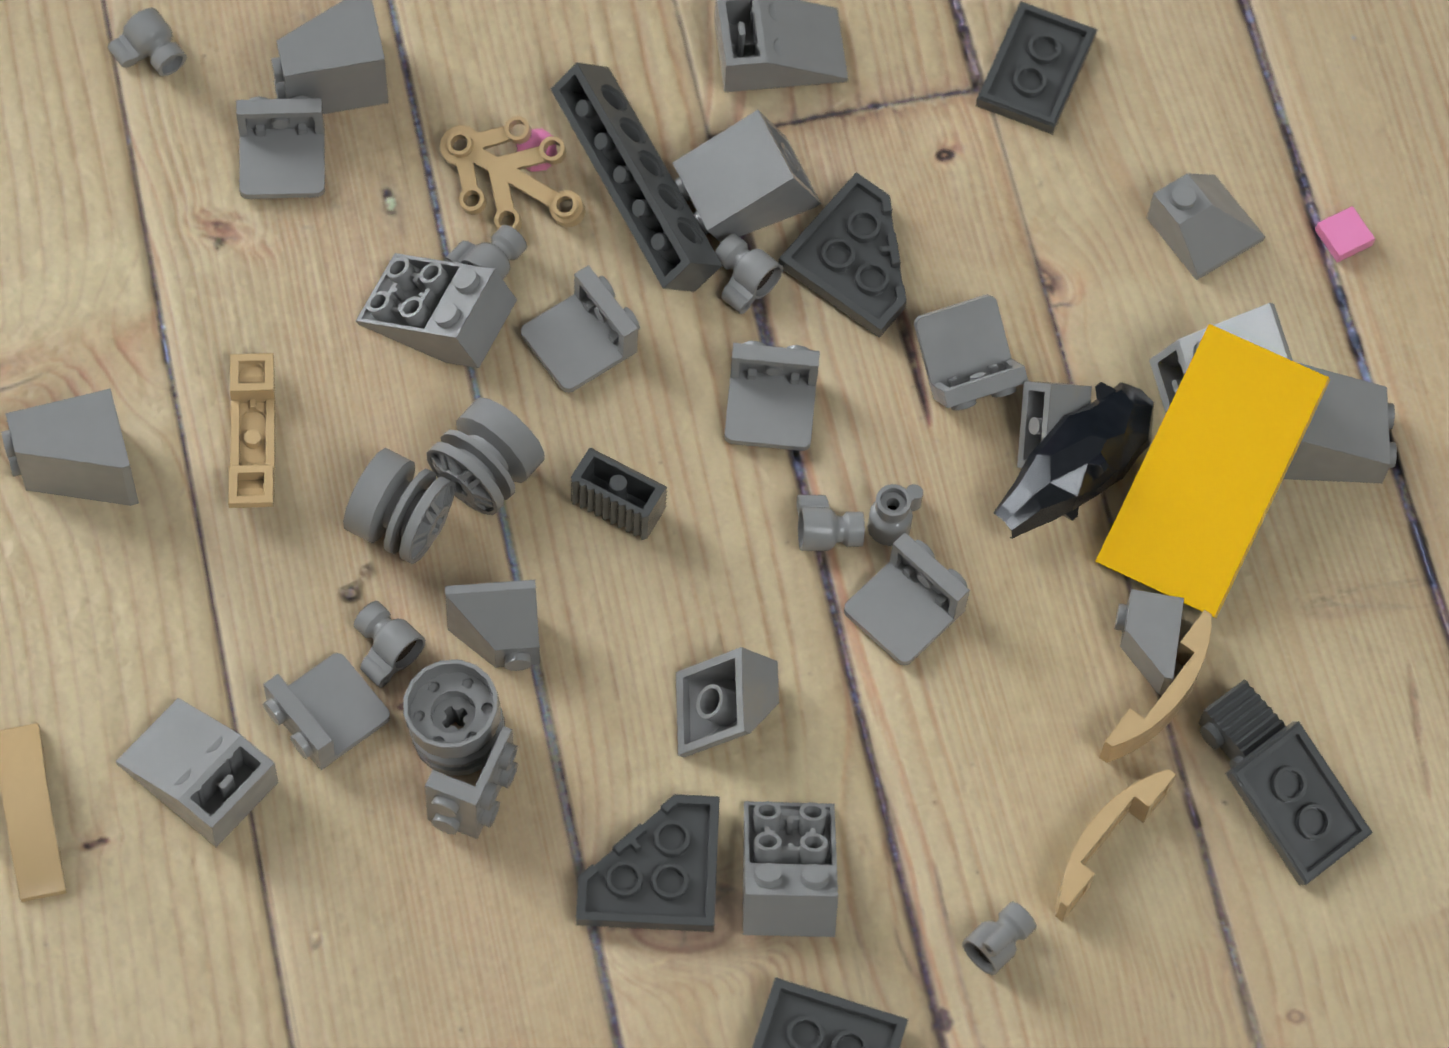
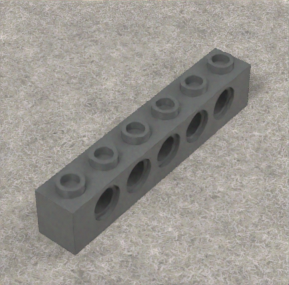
M576 62L551 88L553 95L662 288L695 292L723 265L610 68Z

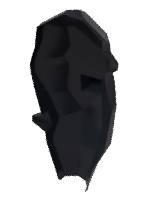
M1103 382L1098 383L1095 386L1097 399L1082 409L1065 415L1029 454L1014 484L994 511V514L1001 518L1011 529L1012 537L1010 539L1061 516H1065L1073 521L1078 517L1079 506L1093 499L1125 477L1137 458L1151 444L1154 402L1141 389L1125 383H1119L1114 388Z

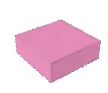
M1353 206L1318 222L1315 228L1316 233L1337 263L1373 246L1375 241L1374 236Z

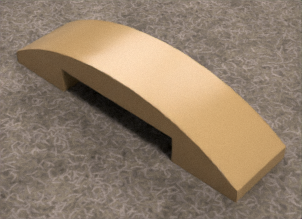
M274 353L230 354L231 440L228 505L229 508L273 507L276 457Z
M1204 610L1180 641L1176 661L1184 667L1148 715L1144 718L1130 708L1105 740L1100 759L1108 763L1134 752L1158 735L1176 716L1190 695L1204 662L1210 642L1212 614Z
M39 723L0 730V788L21 902L66 894V883L61 853L57 842Z
M1167 769L1130 785L1109 801L1091 820L1077 841L1069 858L1058 892L1055 917L1063 922L1090 889L1095 873L1085 865L1128 813H1131L1144 823L1170 791L1176 776L1174 772Z

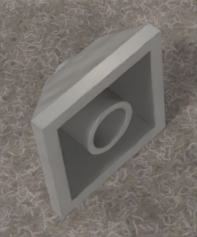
M1187 173L1153 193L1147 219L1196 280L1264 241V234L1215 175Z
M535 580L445 586L448 631L495 668L505 667L507 670L521 671L528 669L531 665L540 664Z
M740 647L676 672L678 756L685 758L750 734L779 704L778 661Z

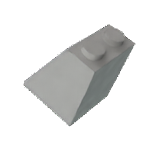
M343 0L277 40L279 57L271 58L277 99H291L295 96L322 98L323 114L388 103L385 57L372 0Z
M756 110L672 162L679 175L674 181L685 200H692L697 210L693 215L705 235L708 233L712 234L720 242L730 234L735 233L740 237L811 210L821 204L787 137L759 110Z
M1301 364L1329 377L1330 382L1283 479L1383 483L1388 469L1395 467L1397 457L1396 443L1389 442V429H1392L1394 426L1395 407L1393 403H1388L1387 387Z
M111 388L6 413L9 430L1 432L6 455L9 459L13 477L22 475L27 491L129 506L139 504Z

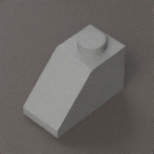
M1024 381L1017 468L1023 467L1029 454L1065 415L1076 412L1091 404L1092 386Z
M1131 589L1127 604L1119 603L1116 614L1115 630L1122 631L1120 647L1155 691L1163 695L1174 679L1184 598Z

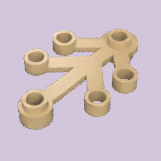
M513 116L506 121L505 126L478 133L467 125L451 127L444 133L440 142V151L449 164L457 166L462 187L459 202L468 214L476 215L481 213L487 204L485 195L478 188L475 164L489 172L497 207L494 222L498 229L501 227L502 219L507 215L515 217L512 228L519 231L522 225L521 217L514 208L509 184L549 207L553 219L562 227H574L583 220L585 205L577 193L569 190L558 193L520 170L544 163L551 165L561 163L566 158L567 149L560 138L550 136L545 138L538 147L497 157L485 149L510 141L514 144H523L530 139L532 130L524 117ZM522 124L525 126V131L520 136L511 135V130L515 125ZM466 139L467 146L464 150H454V144L457 140ZM559 145L560 152L556 156L550 157L546 155V150L549 146ZM470 195H479L480 201L476 206L469 207L466 205V200ZM565 200L572 201L573 207L569 212L563 213L559 211L561 202Z

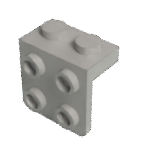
M295 96L291 99L253 97L249 100H236V116L240 136L239 189L241 196L245 199L310 198L322 196L325 192V124L322 98Z
M588 265L574 274V295L524 324L521 328V337L564 392L571 393L637 353L640 325L634 313L628 307L622 308L615 300V293L609 281L604 276L597 277Z
M988 294L920 315L915 319L914 326L933 399L945 407H951L955 411L967 409L976 405V399L990 394L992 397L1010 395L1017 391L1016 386L1024 384V381H1028L1025 366L1011 358L998 303L993 296Z
M748 341L743 344L733 343L725 440L730 444L797 451L807 450L811 445L820 351L810 350L800 345H792L787 348L773 347L758 341Z
M904 533L892 545L890 562L845 603L844 613L895 661L901 665H908L965 612L970 590L967 588L964 578L953 569L947 570L935 559V555L928 545L921 540L914 541L908 534Z
M340 653L331 655L289 686L279 674L263 684L266 695V702L263 703L266 712L277 725L284 724L292 734L290 739L298 752L305 759L310 756L320 770L384 726L390 719L388 708L345 656Z
M505 726L502 728L475 786L432 770L425 785L427 819L432 821L433 826L448 834H456L458 831L478 839L484 825L487 827L492 826L500 807V802L496 801L502 786L505 788L510 787L518 768V763L514 762L518 746L513 744L512 729Z

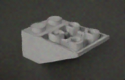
M716 0L715 29L724 92L848 82L837 8L801 0Z
M395 253L357 317L356 322L360 326L445 363L479 368L517 299L494 268Z
M1274 303L1265 304L1213 325L1293 361ZM1207 328L1176 340L1149 359L1165 413Z
M177 698L116 761L119 767L215 847L278 784L275 763L242 735L180 698Z
M744 801L743 935L835 937L838 906L835 805L813 802Z

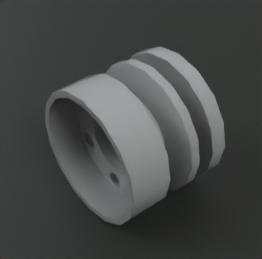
M479 397L456 420L458 431L448 430L441 436V442H437L429 449L427 461L438 478L442 476L455 483L454 495L458 499L482 514L494 515L504 505V500H507L515 493L514 482L522 483L526 481L545 460V456L539 440L515 414L491 399Z
M384 448L369 462L351 494L344 515V529L371 543H375L385 534L384 550L392 554H396L399 551L401 559L414 564L424 556L441 532L453 502L455 483L442 476L436 479V473L426 468L413 479L415 462L390 449Z
M460 659L440 660L423 668L410 681L403 697L404 718L415 749L423 762L431 769L450 776L469 775L484 768L496 740L505 726L498 693L489 675L477 665ZM457 722L459 726L464 727L458 730L454 725H450Z

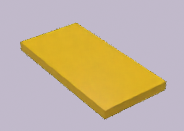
M1209 324L1095 562L1162 594L1184 598V604L1201 612L1206 610L1212 614V617L1217 618L1327 389L1330 378Z

